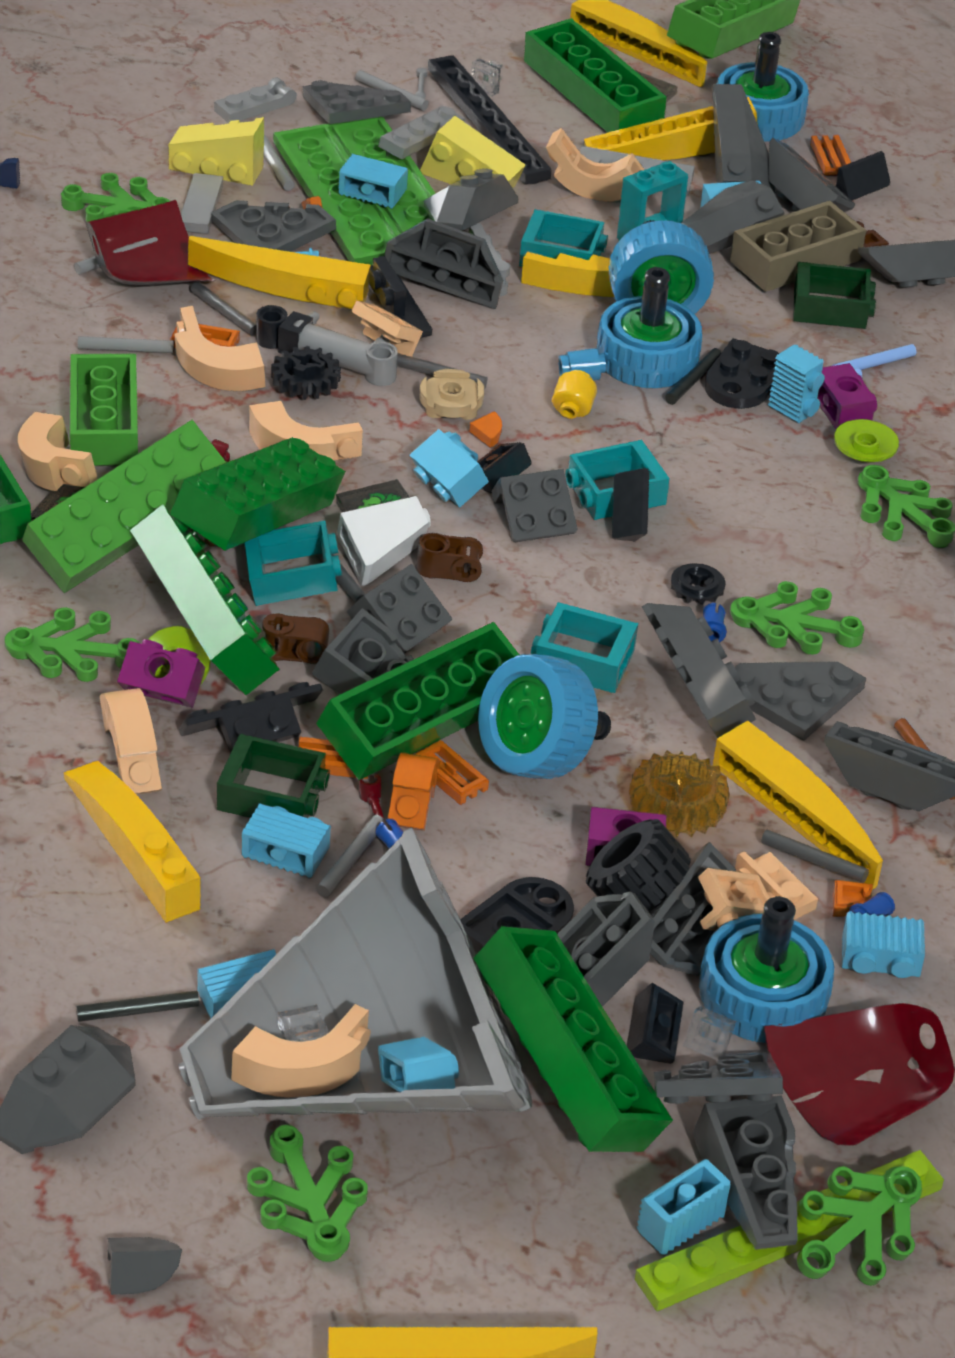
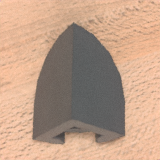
M151 1237L108 1238L107 1256L108 1261L111 1260L109 1279L111 1295L138 1294L155 1290L167 1282L178 1268L182 1249L170 1241Z

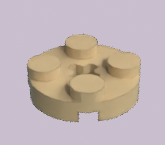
M438 370L434 372L432 378L426 381L425 377L421 381L420 402L426 408V414L431 418L461 417L467 420L473 419L477 416V410L483 405V383L478 378L476 383L469 378L470 373L463 370Z

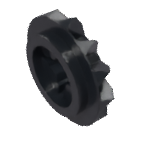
M691 563L678 567L672 573L671 589L676 591L677 598L686 597L688 603L698 601L703 605L706 600L716 602L717 598L724 594L725 578L717 569L711 566Z

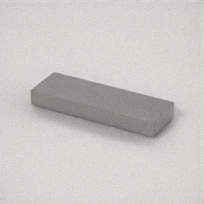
M194 173L181 212L187 232L209 233L212 223L211 212L216 210L223 187V176Z

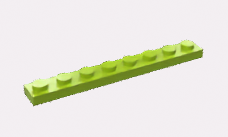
M921 1150L865 1172L866 1174L883 1176L892 1167H909L921 1179L922 1194L920 1199L941 1190L944 1181L943 1177ZM847 1181L839 1183L842 1186H848ZM894 1184L897 1191L905 1194V1190L901 1185ZM829 1188L820 1191L824 1196L871 1202L879 1195V1193L852 1189L844 1196L834 1194ZM799 1200L797 1201V1242L795 1245L755 1250L740 1225L636 1269L634 1280L658 1312L800 1251L812 1240L823 1241L851 1218L822 1214L816 1220L806 1219L799 1211ZM807 1200L808 1206L812 1210L819 1211V1206L815 1201ZM891 1207L888 1211H886L884 1214H886V1213H888V1212H891V1211H892V1207Z

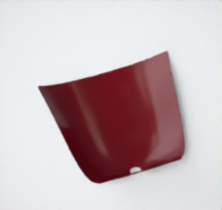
M176 200L85 222L99 267L107 277L119 283L154 285L216 281L212 280L206 272L188 265L189 236ZM153 237L158 239V241L113 253L114 250Z
M896 1003L811 1018L792 1026H779L782 1024H778V1026L769 1025L764 1027L768 1053L771 1054L783 1077V1089L789 1099L794 1101L811 1093L822 1091L815 1098L792 1103L820 1136L837 1145L855 1146L938 1099L949 1089L954 1080L955 1067L941 1021L936 1013L921 1006ZM923 1024L930 1025L935 1034V1044L931 1049L926 1048L920 1039V1028ZM911 1057L917 1061L919 1065L917 1069L913 1070L908 1066V1061ZM884 1069L880 1083L855 1080L870 1070Z

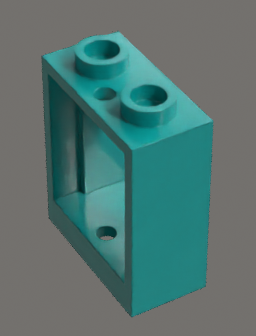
M667 161L624 177L617 239L620 240L630 230L650 220L682 223L689 174L671 161ZM663 190L660 212L645 218L647 196Z
M534 209L521 240L519 266L523 267V257L527 252L554 259L560 253L589 260L593 254L602 256V252L605 253L608 242V235L603 234L605 222ZM542 240H544V241H549V242H554V243L565 244V245H570V246H576V247L586 248V249H589V250H588V251H585V250H580V249H574V248H569V247H564V246H559V245H553V244L543 243Z
M643 440L570 455L569 469H566L565 472L567 485L569 488H573L579 497L581 506L588 510L594 520L611 517L613 514V487L599 490L594 480L612 477L620 472L642 468L648 469V508L667 504L670 478Z
M325 520L272 530L245 542L249 580L256 606L338 591L336 577L342 576L339 555L332 556V554L339 553L335 533L328 534ZM323 554L324 563L265 574L264 564Z
M558 602L552 615L546 614L541 630L542 635L535 636L531 647V654L548 655L568 660L570 663L577 665L587 675L593 688L615 693L635 651L639 623ZM558 633L610 646L612 649L606 658L554 644Z

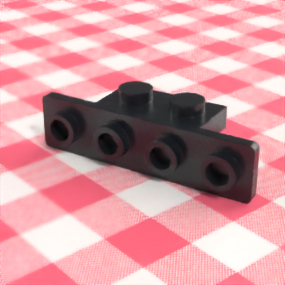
M386 257L373 258V265H371L369 272V285L383 308L423 331L421 337L431 336L432 327Z
M302 682L291 686L288 689L289 692L276 695L275 691H268L259 694L254 698L255 701L242 704L241 700H234L220 707L221 710L208 713L207 709L197 710L186 716V719L179 728L181 736H186L221 726L230 754L240 734L275 742L299 737L302 732L293 707L315 701L323 689L320 683L310 686L308 682Z

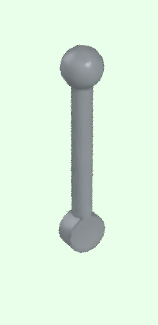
M418 68L416 73L417 77H419L418 92L415 95L425 99L426 96L423 92L424 78L427 77L428 70L426 68Z

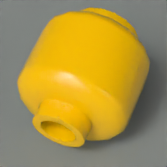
M573 370L562 374L557 381L552 396L553 406L562 416L569 419L586 416L590 413L597 394L596 383L589 374L581 370Z

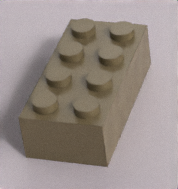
M827 201L734 231L730 262L767 292L794 283L798 262L846 266L860 261L862 256L859 255L858 248L864 246L866 230L834 203Z

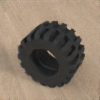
M648 819L628 827L611 839L600 850L589 866L585 881L597 897L632 892L636 894L649 912L658 906L666 896H669L676 886H679L684 879L683 877L688 872L691 858L662 822L657 819Z

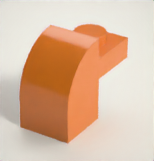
M400 753L392 782L393 791L388 819H394L399 827L425 831L430 800L434 798L440 765L438 758Z

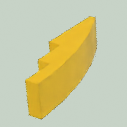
M527 252L523 257L521 283L574 294L614 297L609 278V258L593 254L589 260L560 253L554 259Z

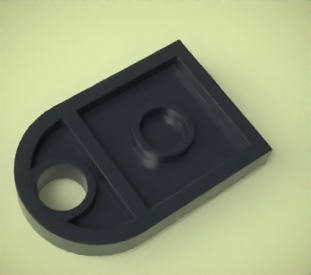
M732 338L707 372L705 383L707 395L716 403L730 408L746 409L761 404L772 391L770 389L772 388V378L774 377V367L776 366L774 363L779 353L775 350L750 344L745 340Z
M527 877L510 882L460 920L474 950L478 953L501 926L556 931L558 934L572 920L574 904L570 894L561 885L544 878ZM551 898L556 902L553 904H545L539 901V899Z

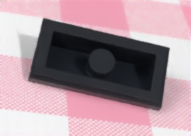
M882 151L841 166L838 169L836 187L851 201L890 185L885 154Z
M524 443L499 444L477 461L489 481L481 489L492 494L491 491L499 478L519 475L531 466V459Z
M646 468L620 472L614 476L612 538L615 540L635 542L647 534L649 471Z
M653 982L635 997L627 1047L634 1058L672 1064L676 1056L684 1001Z

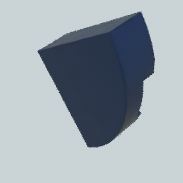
M19 158L5 159L4 162L0 163V186L17 189L20 185Z

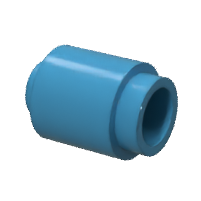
M597 348L567 351L566 355H559L558 358L560 376L566 372L581 370L589 374L593 380H600L601 373L606 372L604 354H599Z

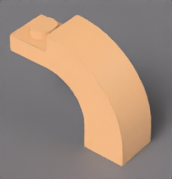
M562 128L552 133L546 146L550 158L558 163L554 173L555 178L567 189L584 198L605 202L621 200L623 178L645 170L633 153L616 162L607 164L587 159L579 152Z
M193 306L180 308L181 321L176 322L178 333H174L176 355L181 366L190 376L207 386L227 391H246L265 387L264 364L257 342L234 347L214 344L202 335Z
M282 401L250 405L249 432L260 450L293 437L305 441L310 449L333 460L362 456L363 430L359 422L323 428L309 427L291 419Z
M34 412L25 421L18 433V445L27 476L36 485L52 491H57L63 484L86 487L98 479L91 453L65 449L70 443L63 416Z
M135 688L102 693L99 697L105 732H111L120 779L136 795L161 791L155 733L142 690Z
M355 1004L328 1034L311 1041L296 1042L281 1039L255 1026L232 1051L231 1080L253 1091L277 1097L313 1096L341 1086L360 1070L361 1051L366 1047L371 1034L370 1029H368L369 1010Z

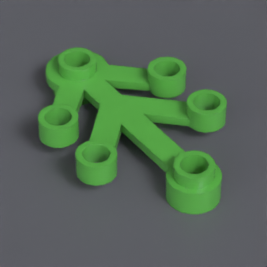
M104 173L101 175V188L110 192L114 197L84 193L82 188L75 184L65 186L61 193V205L68 211L81 210L85 207V203L93 204L85 209L87 222L170 202L165 197H156L148 189V181L143 177H134L130 180V192L138 195L143 201L135 200L119 185V177L115 173Z
M868 465L859 474L858 485L866 491V502L862 505L860 514L863 521L876 523L880 520L882 507L878 504L879 494L889 501L888 519L884 523L882 532L885 539L898 541L902 538L904 525L901 522V515L903 512L927 532V538L932 546L944 548L953 541L955 524L946 519L951 515L953 503L947 498H928L931 488L928 482L890 478L888 470L879 465ZM896 490L909 492V495L901 494ZM919 508L931 510L932 515L936 518L931 519Z
M784 581L779 583L777 592L759 599L749 596L741 597L734 600L731 604L730 613L734 623L744 628L755 627L766 638L767 644L774 648L784 647L787 644L789 633L800 644L803 652L812 655L818 654L822 648L823 637L817 632H807L804 628L834 633L837 643L848 648L859 646L863 640L864 626L857 617L846 616L841 621L807 615L817 610H827L830 607L832 593L825 588L814 589L810 599L782 610L772 608L782 603H794L797 599L798 587L792 582ZM768 621L776 622L779 625H771Z
M67 607L57 609L54 612V619L34 629L18 627L8 632L5 636V647L10 655L21 660L30 658L40 668L41 674L44 677L55 678L61 675L62 660H64L76 672L77 678L84 682L93 681L98 677V663L91 658H82L79 654L115 658V664L121 669L129 642H139L133 638L122 639L118 644L84 641L97 634H105L110 631L111 617L104 611L92 613L89 616V623L58 638L49 637L61 630L68 631L75 627V611ZM43 650H45V651H54L57 655H55V654H48V655H46Z
M282 1125L270 1136V1155L275 1161L287 1165L297 1190L274 1181L271 1171L264 1167H256L249 1171L247 1175V1190L253 1196H266L273 1199L264 1202L261 1206L260 1220L265 1228L271 1230L280 1229L307 1240L309 1250L317 1259L325 1262L335 1261L347 1251L350 1245V1233L346 1226L357 1208L367 1201L368 1186L360 1178L347 1179L342 1185V1201L331 1218H329L324 1206L343 1175L352 1170L353 1152L346 1146L333 1147L328 1153V1167L315 1186L302 1156V1134L292 1125ZM341 1158V1159H345L346 1161H345V1162H337V1161H335V1160ZM256 1180H264L265 1183H263V1184H257V1183H254V1181H256ZM353 1190H356V1191H359V1192H361V1193H360V1194H357V1195H353V1194H350L349 1192H350V1191H353ZM285 1204L306 1212L311 1222L286 1214ZM275 1212L280 1215L276 1217H271L267 1214Z
M845 1166L837 1167L828 1177V1187L834 1194L844 1196L852 1189L879 1193V1195L871 1202L824 1196L821 1192L815 1190L807 1192L799 1202V1211L806 1219L816 1220L822 1214L851 1219L824 1242L820 1240L808 1242L798 1253L797 1265L805 1276L811 1279H820L834 1266L835 1255L863 1232L864 1260L857 1268V1275L862 1283L873 1286L878 1284L886 1274V1265L882 1261V1215L891 1207L894 1234L886 1242L888 1255L894 1260L902 1261L914 1251L915 1242L911 1236L910 1207L915 1205L921 1197V1179L913 1169L904 1166L892 1167L883 1176L853 1172ZM836 1176L844 1177L847 1180L848 1186L840 1185L837 1182ZM894 1184L901 1185L905 1190V1194L897 1191ZM807 1200L815 1201L819 1206V1211L812 1210L808 1206ZM895 1240L903 1242L906 1251L897 1249ZM807 1257L816 1259L819 1263V1268L811 1266L807 1261ZM866 1265L873 1266L877 1271V1276H871L866 1270Z

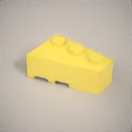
M454 116L437 131L420 171L423 175L453 184L460 181L462 176L475 174L474 171L477 169H491L492 174H504L512 188H514L524 170L525 164Z
M264 117L241 123L239 120L230 121L229 124L223 125L206 123L180 126L169 143V169L190 174L200 173L223 176V180L253 186L263 169Z

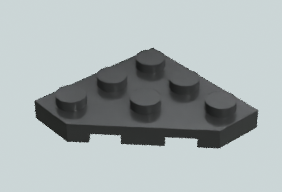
M323 80L314 81L311 85L302 86L303 98L329 124L411 112V101L396 90H381L360 85L352 86L331 83Z
M236 200L211 212L212 222L235 243L288 252L296 250L337 229L336 220L320 205L307 204L306 209L290 208L289 203L265 202L264 206H249L248 201Z
M839 662L739 663L735 666L741 678L736 683L737 686L746 685L755 701V704L750 706L751 710L803 741L865 688L866 677Z
M735 1053L719 1056L717 1065L710 1067L709 1061L705 1060L682 1065L679 1074L671 1076L670 1070L654 1072V1090L657 1098L664 1097V1102L673 1104L689 1102V1097L706 1096V1101L727 1102L731 1100L733 1095H747V1099L751 1101H768L773 1099V1094H783V1077L770 1053Z

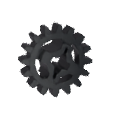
M306 346L304 350H299L297 347H293V352L290 353L283 350L282 357H274V363L271 364V378H273V386H279V392L289 391L292 398L297 395L306 400L308 395H313L314 398L319 399V393L330 395L331 389L338 388V382L341 379V367H339V360L333 359L331 352L322 354V348L315 350Z

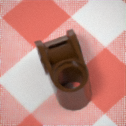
M439 533L424 534L419 541L416 569L420 575L430 579L442 578L462 582L475 581L482 573V565L479 559L483 555V545L476 538L457 537ZM468 546L470 547V556L466 555ZM465 563L468 564L467 573L464 572Z
M275 613L267 615L263 619L262 629L265 632V638L273 648L275 644H278L277 654L272 657L274 661L285 660L317 664L324 650L328 647L329 626L321 618L288 616ZM277 624H280V630H276Z

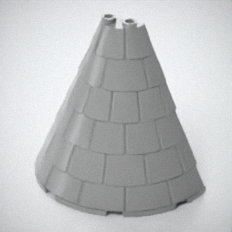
M413 828L403 831V835L376 863L371 862L300 936H294L259 973H255L180 1048L184 1062L179 1064V1070L186 1085L192 1087L194 1095L189 1097V1103L198 1120L206 1117H254L260 1114L313 1115L314 1113L366 1115L368 1112L419 1114L423 1111L476 1113L477 1110L523 1112L532 1107L529 1085L521 1070L522 1064L491 987L485 983L482 978V972L476 966L473 958L477 954L442 881L438 880L431 866L430 858ZM355 1004L369 1010L368 1029H370L371 1034L366 1047L361 1051L360 1070L341 1086L313 1096L277 1097L253 1091L231 1080L232 1051L255 1026L281 1039L296 1042L311 1041L328 1034ZM420 1037L428 1038V1040L439 1044V1046L455 1055L459 1067V1077L455 1079L456 1088L403 1090L402 1092H397L381 1081L378 1046Z

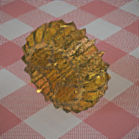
M682 749L679 754H672L666 750L663 756L653 753L650 760H642L639 768H635L629 786L632 811L667 815L666 828L668 831L674 832L676 837L680 833H687L692 837L696 830L706 834L709 827H716L727 811L730 797L727 776L721 774L720 766H711L710 758L698 759L696 753L692 756L684 755Z

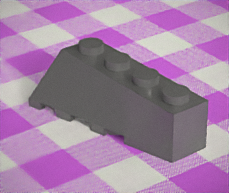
M653 603L643 605L642 608L716 737H721L747 720L750 723L757 720L750 706L755 704L752 695L746 685L737 686L736 683L741 678L731 661L727 664H724L722 661L727 655L718 639L710 641L709 636L714 633L705 617L702 616L697 619L689 606Z

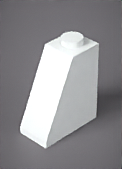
M417 496L341 513L337 536L361 587L370 584L418 548L420 538L427 533L431 520L427 509L422 508Z

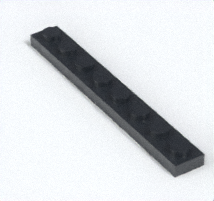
M454 55L428 60L429 72L486 138L525 164L520 176V180L525 185L551 179L552 169Z

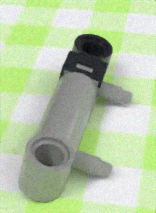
M266 305L258 309L256 313V342L260 346L268 349L278 348V353L281 354L283 350L290 353L293 352V347H297L299 350H304L306 346L315 350L322 348V354L331 352L333 359L339 360L340 367L365 375L366 380L373 385L387 386L395 382L397 378L398 350L393 344L388 343L389 339L383 335L373 343H368L315 325L320 318L319 313L316 311H312L308 315L293 311L288 316L287 311L277 305Z

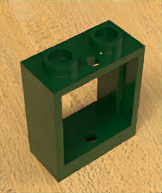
M798 262L794 284L793 321L866 329L868 317H874L876 299H874L876 282L871 281V269ZM809 292L847 297H857L859 298V300L809 295Z
M240 734L217 781V810L251 818L252 814L255 813V809L261 803L270 807H283L289 813L305 818L309 816L314 817L319 805L318 794L320 791H326L330 779V770L325 769L326 753ZM251 770L307 782L300 798L244 785Z

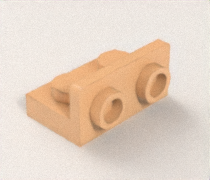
M356 300L351 312L362 318L360 323L365 325L363 334L374 341L383 335L389 339L388 343L393 344L397 348L399 354L412 357L423 331L380 306Z
M745 851L737 855L736 872L759 875L770 898L781 896L792 901L796 908L794 920L816 910L818 898L771 852L754 860Z
M707 868L698 876L705 891V898L713 907V910L700 921L702 928L706 930L717 931L722 925L736 920L738 917L763 914L764 904L770 899L759 875Z

